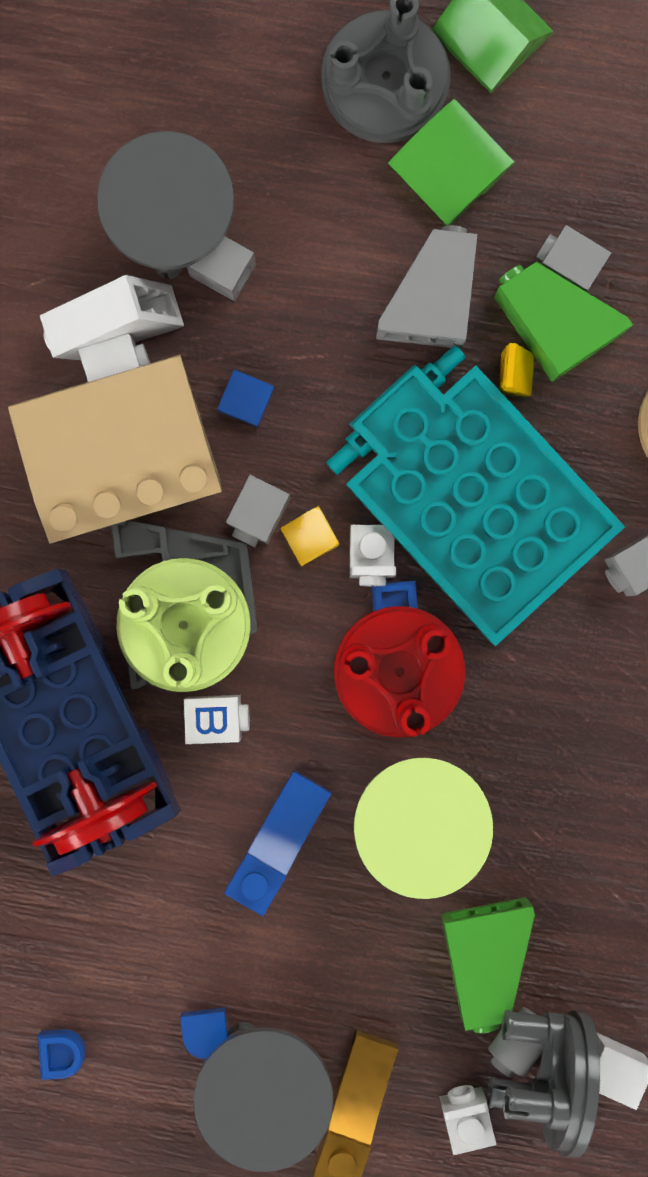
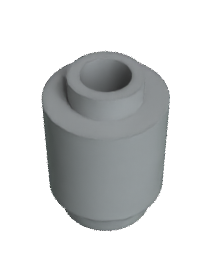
M522 1007L521 1010L518 1012L535 1014L525 1007ZM502 1029L488 1047L493 1055L490 1061L492 1065L511 1079L515 1074L525 1077L543 1051L541 1044L503 1040Z

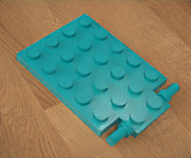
M454 345L434 364L428 362L421 370L416 365H412L349 423L354 431L345 438L347 443L326 464L338 475L358 456L363 458L371 450L376 453L377 456L356 474L346 486L393 535L397 542L493 646H497L621 532L625 526L477 366H474L444 395L441 393L439 388L446 382L445 376L466 358L464 353Z

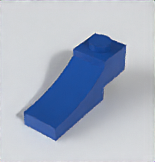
M293 770L229 881L224 894L264 916L313 825L331 796V791Z

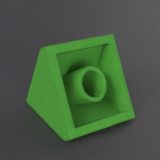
M452 0L432 28V31L439 38L443 46L490 94L553 34V30L524 0Z

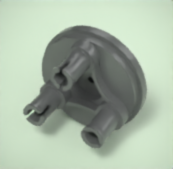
M390 0V10L374 11L359 16L340 29L327 47L321 68V86L325 103L335 120L348 132L361 139L377 143H394L412 138L443 109L450 86L448 56L436 34L419 20L417 15L419 8L418 0Z
M158 131L141 135L129 141L111 157L99 181L97 207L106 234L121 253L140 265L154 268L162 278H165V273H167L169 279H173L181 273L182 268L201 261L222 242L233 218L234 191L231 178L224 163L208 145L184 133Z
M505 1010L502 1019V1039L541 1044L543 1054L536 1077L534 1079L530 1078L528 1083L490 1077L486 1096H491V1098H487L488 1107L503 1108L504 1117L507 1120L517 1119L541 1123L545 1141L550 1149L558 1151L564 1157H581L592 1137L600 1091V1053L598 1037L592 1018L586 1012L571 1010L567 1014L545 1012L544 1016Z
M248 1022L238 1023V1030L236 1026L232 1027L230 1036L209 1054L202 1065L194 1091L196 1121L208 1145L216 1154L230 1164L256 1172L281 1170L307 1157L324 1137L333 1109L331 1079L321 1057L303 1039L284 1030L255 1028Z

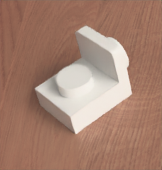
M350 525V578H359V586H386V578H394L396 576L393 535L383 525Z
M462 1085L451 1089L448 1095L439 1097L453 1155L496 1145L489 1108L482 1087L474 1088L470 1085Z

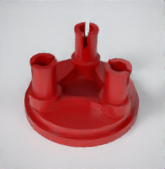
M390 606L365 615L347 631L336 653L334 681L343 706L360 725L383 736L399 738L417 737V735H423L439 725L457 705L465 682V662L456 637L441 620L417 608Z

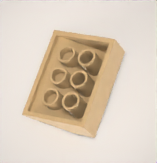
M180 354L8 406L33 500L49 544L222 492L220 477Z

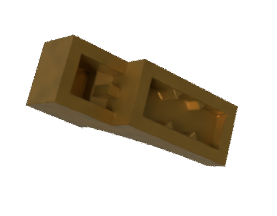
M356 1030L333 1097L331 1120L319 1144L313 1162V1177H362L371 1151V1142L384 1094L399 1050L398 1044Z

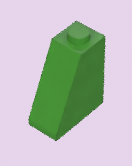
M535 262L525 270L520 264L504 274L499 279L502 285L499 286L494 296L551 382H554L621 337L633 326L627 316L538 262Z
M526 897L441 913L460 1017L465 1031L472 1029L475 1033L495 1031L500 1027L499 1024H502L505 1010H513L535 917L534 908Z

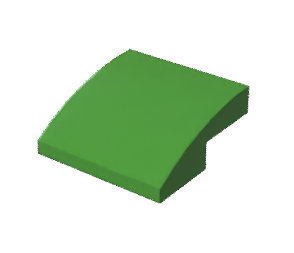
M453 99L426 123L388 162L446 225H452L481 194L485 195L515 163L456 99Z

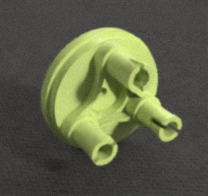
M178 558L155 564L142 572L122 594V600H119L116 629L121 651L131 668L139 676L159 688L176 692H190L212 686L234 670L247 648L251 631V620L246 599L238 585L229 575L207 562L190 558Z
M412 758L387 767L367 785L356 808L354 837L364 865L383 886L406 897L431 899L442 897L461 889L477 875L484 865L491 848L493 820L483 791L466 772L442 760Z

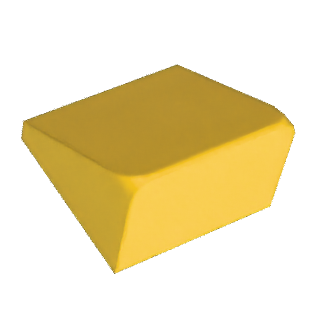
M509 343L501 353L498 390L503 395L529 397L531 395L534 355L530 351L516 343Z
M319 506L280 528L301 567L340 545Z

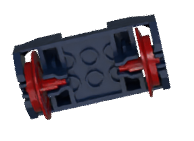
M58 568L10 587L8 594L0 592V763L36 837L31 843L33 847H41L48 862L46 866L51 876L76 868L88 862L94 856H101L104 852L123 845L125 840L132 841L176 817L181 811L154 745L146 729L140 731L103 654L108 649L86 604L74 586L67 570ZM53 592L64 603L50 605L45 594ZM72 608L73 613H71V614H69V615H67V616H65V617H63V618H61V619H59V620H56V621L50 623L51 621H53V620L57 619L58 617L62 616L63 614H65L66 612H68V611ZM150 777L154 779V781L138 786L104 802V800ZM155 788V808L148 811L143 798ZM78 812L80 813V815L60 824L59 826L55 824L67 817L75 815Z

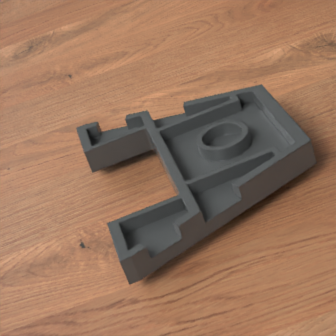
M129 520L111 525L115 558L117 559L161 553L162 562L170 559L190 558L207 562L224 571L235 581L246 599L251 620L250 635L258 632L248 544ZM128 663L131 689H138L149 684Z

